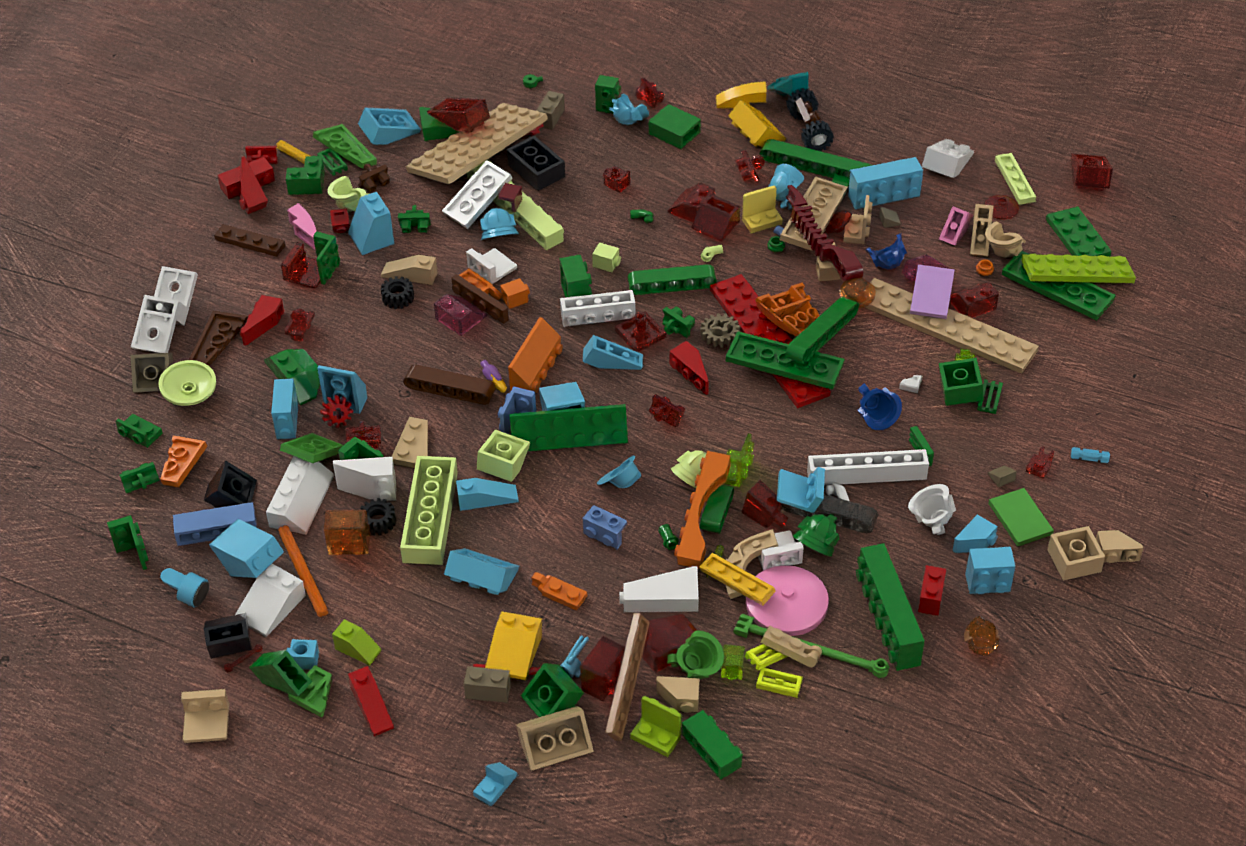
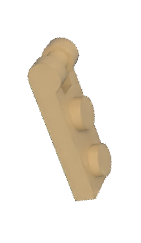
M772 626L768 627L761 640L762 644L808 667H814L822 654V649L819 646H810Z

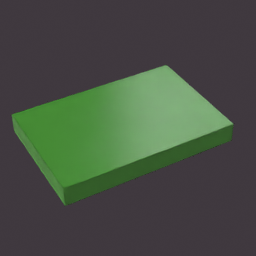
M310 433L281 444L280 451L310 463H316L339 454L338 450L343 445Z
M1025 488L989 499L988 504L1017 547L1053 534V528Z

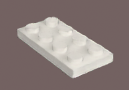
M486 160L442 212L468 229L497 197L504 184L512 180V176Z

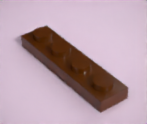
M222 224L214 235L217 241L278 257L285 247L284 240Z
M455 274L451 277L452 291L455 294L462 296L469 303L474 304L481 311H485L503 324L509 320L507 306L459 275Z

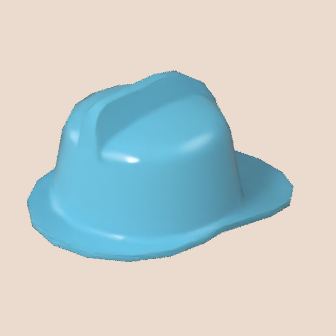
M631 456L619 467L604 475L597 482V485H602L608 481L618 488H627L633 485L641 477L640 471L633 462L635 456Z

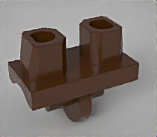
M365 164L364 170L360 172L359 188H365L370 193L376 189L377 185L375 182L377 181L382 186L389 184L390 177L387 173L388 167L386 164L378 168L376 165L371 167L370 164Z

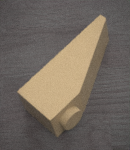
M975 205L970 255L988 257L989 241L985 236V231L992 224L993 206Z
M416 255L387 262L381 277H392V279H395V276H398V279H400L402 276L404 280L408 278L409 282L433 285L437 275L436 257Z

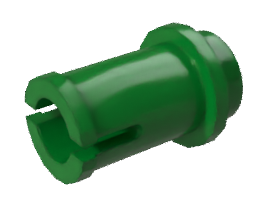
M664 524L660 526L658 532L663 539L664 547L669 550L675 549L679 542L678 537L674 536L670 525Z

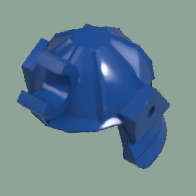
M901 233L896 235L897 240L889 247L877 251L871 250L870 247L865 249L871 255L876 267L880 266L888 270L896 268L902 263L904 254H907V251L903 245Z
M865 383L858 388L863 397L860 400V408L857 411L871 429L884 430L897 421L902 411V402L897 394L890 392L886 387L882 390L878 388L869 390Z

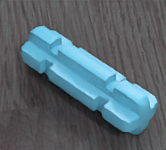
M1072 447L1071 458H1082V460L1094 462L1100 460L1101 463H1108L1110 452L1102 451L1100 453L1099 450L1085 448L1080 450V448Z

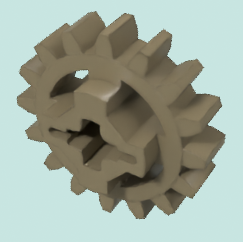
M717 313L716 317L710 315V319L705 318L704 322H701L700 335H702V340H707L708 345L713 343V347H716L717 344L721 348H723L724 344L730 346L737 331L740 332L738 320L733 321V316L727 318V314L720 316Z

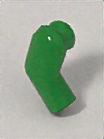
M643 209L630 210L631 219L644 218L645 223L653 222L654 214L651 211Z

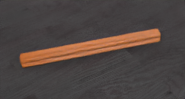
M287 525L279 527V535L300 579L303 580L304 588L317 616H326L328 614L327 607Z

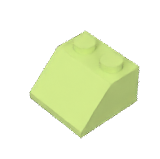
M494 430L478 451L477 470L512 482L522 468L530 442Z

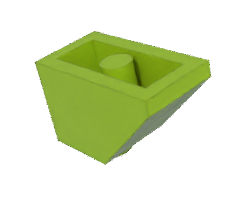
M345 619L332 634L336 650L369 666L381 652V648L361 627Z

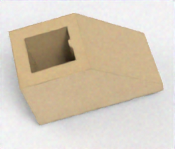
M817 256L816 272L819 281L839 280L841 277L832 262H821L820 256Z
M1119 530L1097 532L1096 540L1105 555L1104 563L1140 561L1143 551L1142 544Z

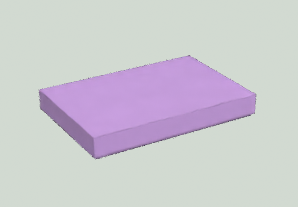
M918 264L910 314L947 319L954 269Z

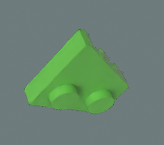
M314 665L307 673L312 683L299 696L296 697L288 694V697L292 702L322 718L332 683V675Z

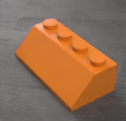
M539 317L508 366L510 392L514 386L537 393L541 381L547 377L549 368L554 366L555 358L562 352L561 336L541 317Z

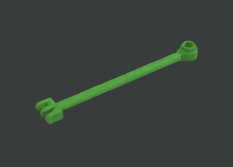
M741 614L733 633L747 638L749 632L764 636L767 628L754 625V617ZM799 639L810 646H819L822 649L821 655L869 669L875 677L883 678L888 675L889 664L884 659L869 661Z

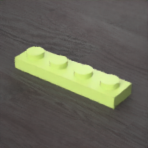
M1013 154L996 155L995 162L1018 204L1035 202L1036 195Z

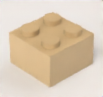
M1089 526L1051 534L1047 550L1063 581L1102 572L1105 555Z

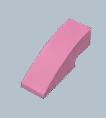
M298 203L287 210L289 222L294 227L295 235L315 250L313 235L316 232L315 224L308 212Z

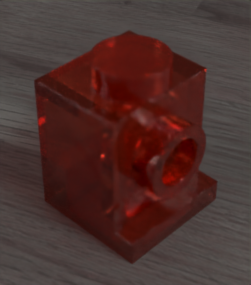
M613 166L611 169L606 168L603 173L604 185L619 193L631 184L629 170L624 171Z

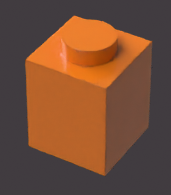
M520 278L500 285L502 300L509 309L529 302V287Z

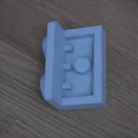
M595 505L592 506L583 517V533L590 538L603 542L607 546L616 549L621 546V531L627 525V520Z

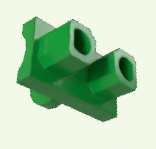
M413 205L412 210H406V213H398V221L402 233H410L411 226H418V232L427 233L428 227L431 226L430 213H424V210H417V205Z
M677 306L672 309L665 307L663 309L664 318L662 323L665 326L664 332L668 335L673 332L679 333L688 338L690 336V329L695 326V319L690 315L683 318V312Z
M153 462L144 463L133 470L123 471L119 475L126 493L139 488L147 489V485L160 481Z

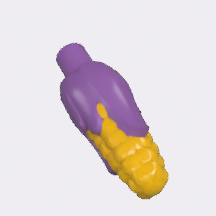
M487 360L481 361L480 365L483 367L482 372L485 378L492 381L496 389L504 393L507 387L498 369L494 365L489 364Z

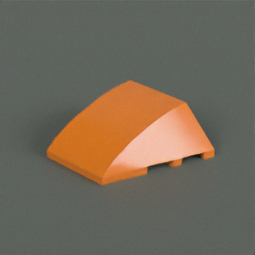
M803 282L791 286L788 291L773 296L766 294L755 299L758 309L771 322L794 336H798L819 317L817 310L809 302L811 300L810 296H806L803 290L805 287Z

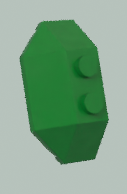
M286 349L264 359L265 364L278 379H294L298 404L300 406L317 398L320 387L318 365L304 349Z

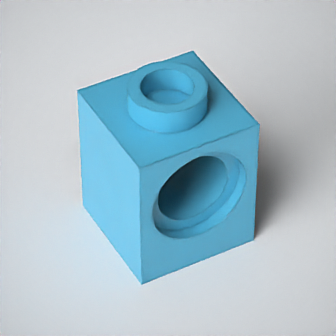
M292 639L291 646L287 648V651L302 669L310 670L314 665L317 666L319 658L317 640Z

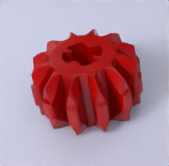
M335 395L334 400L328 397L329 403H322V406L326 409L320 410V413L324 415L322 420L324 422L328 421L327 424L330 427L334 424L336 428H339L340 423L346 426L345 420L352 419L348 415L353 413V409L350 408L351 402H346L344 396L339 399V396ZM339 408L340 412L337 411L338 414L335 415L333 412Z

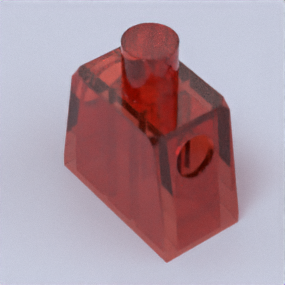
M759 480L747 492L741 513L765 528H768L773 522L783 527L788 521V517L781 513L783 503L778 502L777 495Z

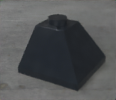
M224 461L208 484L204 501L215 508L251 503L257 479L228 461Z

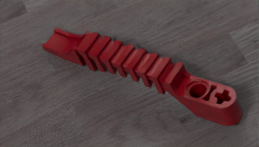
M788 185L787 188L789 190L786 199L793 207L792 214H790L791 221L795 223L799 233L803 234L804 240L807 239V244L811 245L812 251L815 250V255L820 256L821 262H832L843 281L862 278L863 267L855 253L832 245L833 239L826 240L827 234H821L822 229H817L818 224L814 223L815 218L812 217V206H804L808 204L805 198L793 185Z

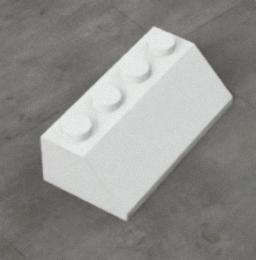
M293 456L266 511L269 527L279 529V527L287 525L291 532L307 535L334 478V473L320 462L310 463Z

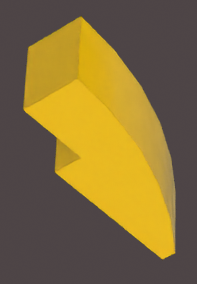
M766 82L743 84L716 95V108H735L740 100L749 105L750 103H766Z

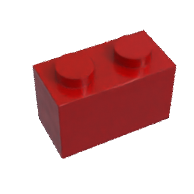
M926 565L918 608L919 613L939 616L946 574L945 568Z

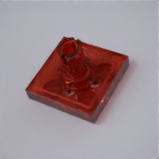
M646 311L638 312L635 314V317L615 326V332L636 352L666 338V332Z

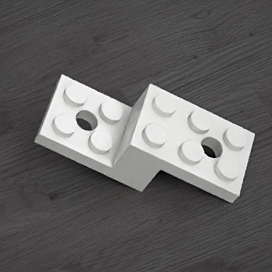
M162 266L154 296L144 295L131 348L152 353H168L175 324L185 326L198 276L196 272ZM175 283H179V289L173 292L172 286ZM157 329V336L150 338V332Z

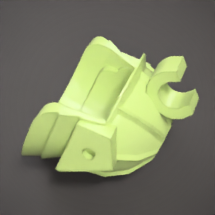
M347 176L336 179L328 187V194L336 201V205L340 209L347 208L348 212L356 211L360 197L369 194L364 189L353 188Z
M697 450L693 452L687 451L677 459L679 463L672 467L671 470L684 482L697 488L695 486L696 476L701 474L700 463L702 457H706V453Z

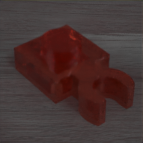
M1043 446L1040 448L1038 455L1034 454L1025 471L1042 479L1048 473L1054 456L1053 450L1051 453L1045 454V447Z

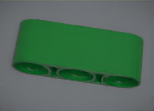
M722 484L710 495L701 517V530L720 534L733 499L734 487Z

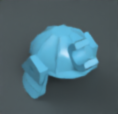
M624 93L617 100L612 99L613 108L610 107L609 110L613 112L615 119L621 124L630 125L637 122V120L649 117V111L645 105L640 104L634 107L628 96Z
M780 164L776 167L769 187L775 186L777 188L776 200L778 202L782 201L780 204L781 208L787 207L788 204V209L791 210L793 207L786 199L789 190L787 187L788 185H793L797 188L804 181V176L798 169L789 164Z
M501 208L491 209L485 214L483 219H480L481 230L483 231L481 240L502 235L519 234L514 227L516 223L513 214H509Z

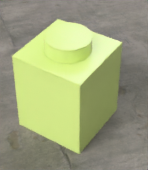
M599 243L592 253L593 267L613 272L621 261L619 248Z

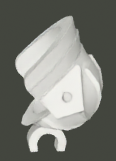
M943 484L931 485L920 490L911 498L908 505L911 513L915 514L918 523L923 522L926 526L932 527L933 534L937 535L945 533L943 525L948 523L953 512L956 511L953 497L949 495L948 487Z

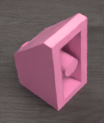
M952 207L939 239L956 246L967 232L974 215Z

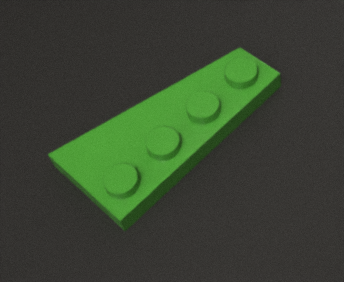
M343 124L313 132V138L358 167L364 168V165L367 163L370 166L376 165L377 159Z

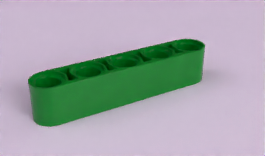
M708 264L633 271L627 277L629 290H633L634 295L709 289L710 285L717 283L714 267Z

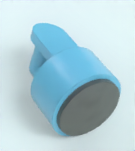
M167 568L161 573V580L178 590L177 600L195 608L206 598L209 590V581L192 572L184 575L171 568Z

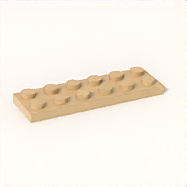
M815 177L803 196L808 203L804 206H812L813 209L811 211L813 212L812 217L815 218L814 223L818 224L817 229L821 228V234H823L847 193L848 187ZM790 218L780 235V240L812 251L811 245L807 244V239L804 240L803 234L799 233V229H796L795 223H792V218Z

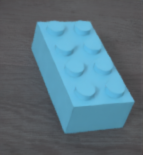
M916 157L850 170L848 197L855 209L865 208L866 195H870L869 202H873L872 206L919 197L923 169Z

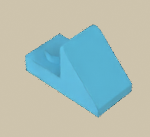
M500 762L485 767L486 777L473 791L474 797L491 807L518 775L517 772Z

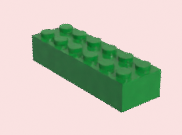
M884 543L863 547L860 550V557H857L859 568L856 570V577L858 582L861 581L863 585L862 592L864 597H867L869 600L870 613L875 615L876 628L881 630L882 643L884 647L887 646L889 661L894 663L896 671L921 666L925 640Z

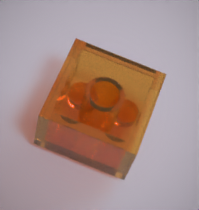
M326 510L324 534L328 555L369 554L370 530L366 510Z

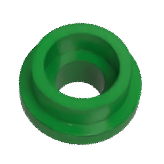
M774 236L768 241L767 247L772 252H781L785 249V242L781 241L779 236Z

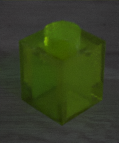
M724 645V662L721 667V678L742 680L745 646Z

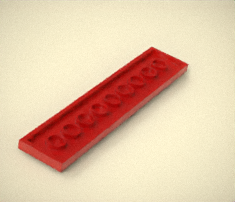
M742 274L710 285L711 293L728 316H733V321L738 320L740 332L789 344L792 341L784 330L771 322L758 309L755 299L759 296ZM772 374L797 409L831 395V391L828 388Z

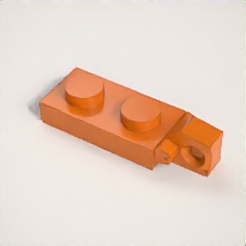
M535 572L531 577L532 585L542 592V596L571 609L578 610L587 597V591L553 576H545Z

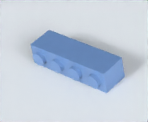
M253 502L173 515L174 535L177 545L181 546L215 540L237 519L257 528Z

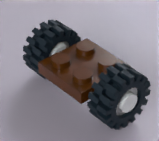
M801 88V91L797 89L796 93H791L792 97L788 96L786 103L791 116L794 119L798 118V120H801L803 117L807 124L806 128H803V132H801L802 141L806 148L821 151V149L826 150V146L830 147V143H833L834 135L827 122L819 121L821 117L815 111L818 110L817 106H819L816 96L808 88L806 90Z

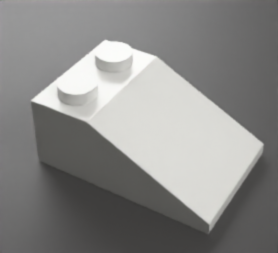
M393 457L333 460L337 489L367 499H374V501H377V498H380L381 501L383 499L387 501L396 500V477Z
M271 564L257 577L235 615L246 613L249 628L267 637L306 596L303 580Z

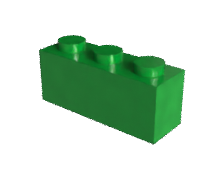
M702 710L682 722L683 737L720 780L742 767V751L738 746H734L731 743L729 736L724 730L721 731L712 716H708Z

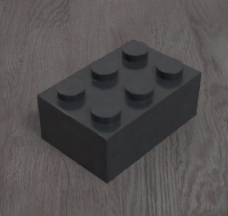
M535 136L507 149L508 165L537 191L565 177V161Z

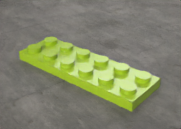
M1023 254L1021 259L1030 281L1134 283L1136 279L1126 257Z

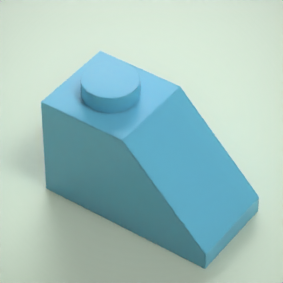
M977 514L955 537L953 552L965 553L969 552L970 549L987 548L989 545H994L998 538L996 535L998 526Z

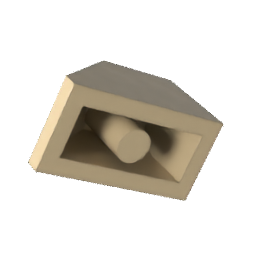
M657 676V693L674 709L686 713L698 712L700 678Z

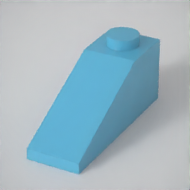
M593 335L583 348V362L597 368L641 370L643 367V354Z
M479 478L456 481L460 511L519 502L516 485Z

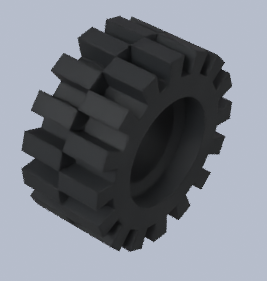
M395 276V279L391 277L389 281L385 280L384 284L381 285V296L384 305H388L389 308L394 306V309H397L399 306L402 309L404 308L403 305L409 306V303H412L414 300L412 282H409L408 278L404 280L402 276L400 279H398V276Z
M377 498V501L370 499V503L366 501L364 503L365 506L362 505L360 507V524L363 531L365 530L367 534L371 531V535L375 536V533H378V536L382 535L381 532L387 534L388 529L391 531L393 526H395V509L390 501L387 503L386 499H383V501L380 498ZM377 514L384 515L381 519H371L372 516Z

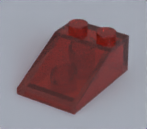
M448 97L427 111L428 115L456 131H465V133L473 132L476 127L483 125L490 118L485 99Z
M1071 153L1072 180L1077 188L1087 189V187H1094L1095 190L1099 191L1110 189L1113 168L1105 156Z
M683 614L648 620L650 624L642 658L655 673L671 665L668 664L667 655L677 654V650L686 643V639L691 637L693 632L698 631Z

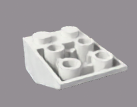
M945 139L927 147L922 167L954 178L962 171L974 154V150H971L967 145L961 144L959 146L954 144V141Z

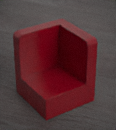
M505 183L498 197L501 200L511 202L513 212L517 211L522 201V186Z

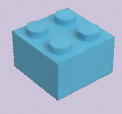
M1011 547L970 549L965 574L969 594L1011 591L1016 567Z

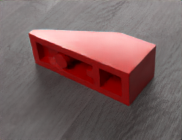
M244 156L241 157L239 204L243 210H246L247 214L267 207L268 199Z
M368 666L348 673L350 689L373 736L394 729L380 691Z

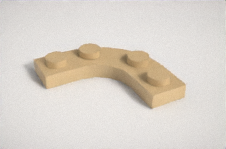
M773 529L743 540L733 548L734 552L726 560L745 571L747 565L754 558L762 555V550L778 547ZM726 585L730 599L743 595Z

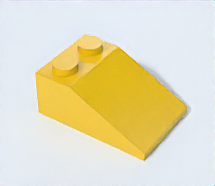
M501 612L495 627L485 668L510 670V678L526 680L542 638V619Z

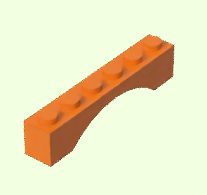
M707 451L706 457L701 459L700 469L702 471L700 475L697 474L695 486L697 488L695 492L691 493L690 503L692 505L690 509L686 510L685 521L687 522L685 527L681 528L679 537L681 542L680 545H676L674 552L678 565L687 567L697 566V569H700L699 566L704 562L706 543L699 528L700 515L710 495L727 481L731 467L730 455Z

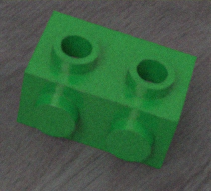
M599 75L595 84L596 111L613 114L609 109L610 107L613 108L612 99L617 100L621 92L619 78Z

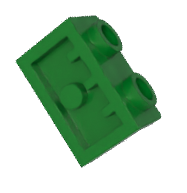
M135 414L130 415L125 421L119 418L115 421L117 431L121 436L127 437L136 444H141L147 448L163 434L162 428Z

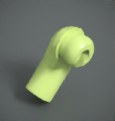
M722 245L705 247L701 253L702 260L708 262L714 255L722 254Z

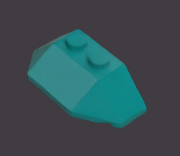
M805 72L778 78L776 82L771 83L767 87V90L784 97H792L791 93H796L797 89L801 91V88L805 90L808 88L809 73Z

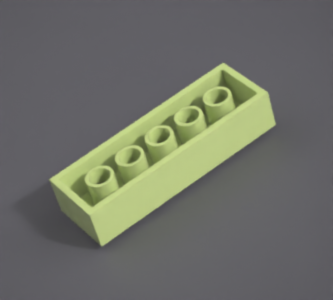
M417 456L400 546L402 563L443 565L458 474L456 458Z

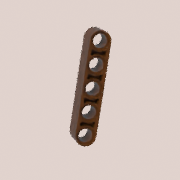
M416 364L410 366L403 379L404 385L413 390L482 405L489 404L496 390L495 384L490 380Z

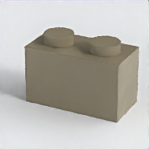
M548 91L536 110L547 114L548 120L543 123V128L553 130L565 110L564 94Z
M467 666L464 680L465 699L508 703L511 687L510 670Z

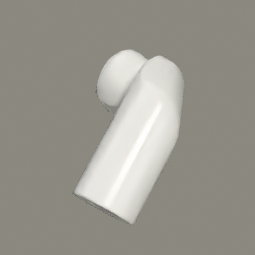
M831 483V485L826 486L827 495L831 496L834 494L838 496L841 506L850 504L844 486L837 483Z

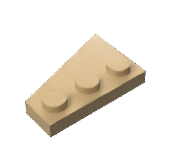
M409 417L392 457L393 463L396 465L415 468L417 456H428V420Z

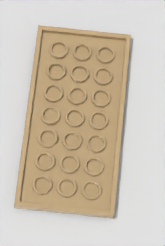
M502 103L493 111L487 112L482 118L476 119L471 125L462 128L457 134L451 135L446 141L437 144L432 150L426 151L421 157L412 160L406 166V169L409 173L451 184L547 121V114Z

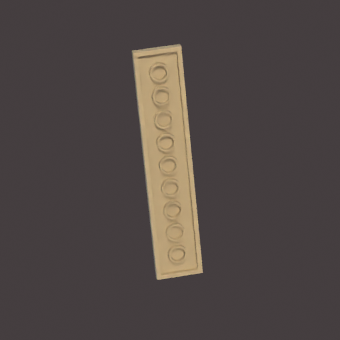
M876 278L871 281L857 299L859 305L1021 374L1038 352L1039 346L949 308L947 319L910 314L913 293Z

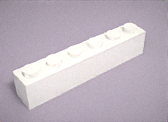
M926 449L808 456L807 473L809 477L810 473H814L817 467L824 468V485H831V483L857 484L927 480L929 462Z

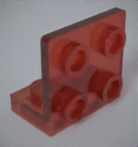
M296 242L281 264L283 280L315 289L320 283L317 259L306 257L304 244Z

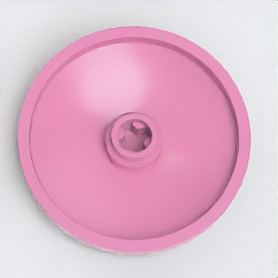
M784 565L768 568L755 576L775 587L776 590L763 606L746 597L747 612L749 616L754 617V623L757 626L767 629L769 626H772L790 636H798L812 631L824 620L828 610V593L823 582L810 571L796 566Z

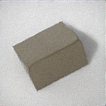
M880 207L879 217L884 228L901 226L897 212Z
M1004 465L988 472V475L998 487L1015 481L1017 472Z

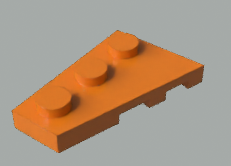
M173 435V444L168 451V461L164 464L160 478L163 485L180 487L208 447L205 441Z

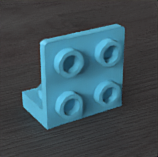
M817 467L814 473H810L808 478L781 469L778 475L777 501L814 513L824 499L825 469Z

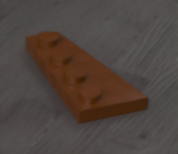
M213 311L189 360L199 361L210 366L239 333L241 328L245 326L248 316Z

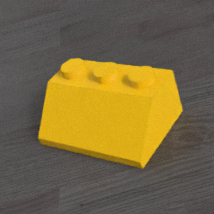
M742 100L739 101L728 115L733 120L731 123L735 127L741 128L740 132L745 137H749V142L755 147H763L768 139L781 142L786 140V137L761 111Z

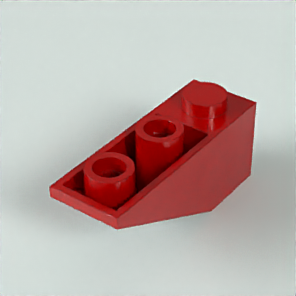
M261 295L258 302L255 303L252 313L248 315L245 326L240 330L243 345L247 346L279 323L284 313L281 298Z
M688 341L670 350V366L680 372L686 380L693 383L698 390L707 395L709 380L699 351Z

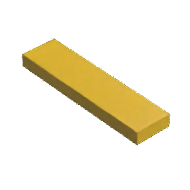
M711 553L699 566L702 572L762 606L776 592L775 587L714 553Z

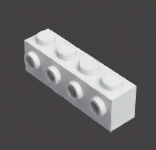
M633 290L560 298L563 327L636 318Z

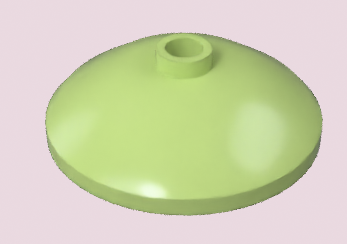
M194 360L180 361L172 364L163 371L159 379L161 395L170 403L181 406L195 405L205 401L216 388L214 371L205 363Z

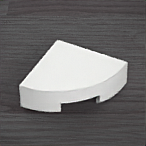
M914 375L912 378L903 379L899 389L918 393L923 376Z

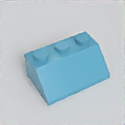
M463 548L450 551L444 575L450 576L452 581H465L469 583L470 587L487 588V592L498 595L501 592L507 591L519 570V565Z

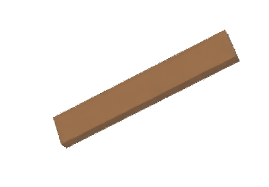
M641 613L633 614L605 733L615 741H622L650 624Z

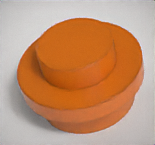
M986 259L979 261L976 265L977 273L982 276L991 275L994 272L993 263Z

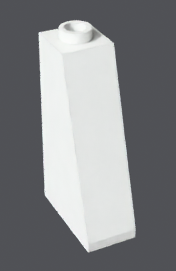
M697 566L624 583V592L619 593L620 604H624V612H698Z

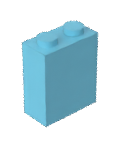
M294 379L274 380L271 414L277 439L296 438L298 399Z

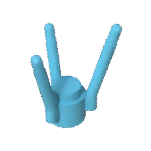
M580 636L565 661L560 665L571 678L574 675L579 678L582 673L606 659V656L603 655L580 669L581 662L577 656L589 640V637L584 638V636Z

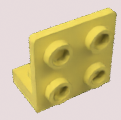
M775 186L743 195L742 221L750 233L783 224V219L776 210L777 188Z

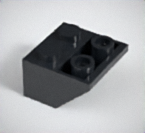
M246 613L205 621V641L211 659L252 650Z

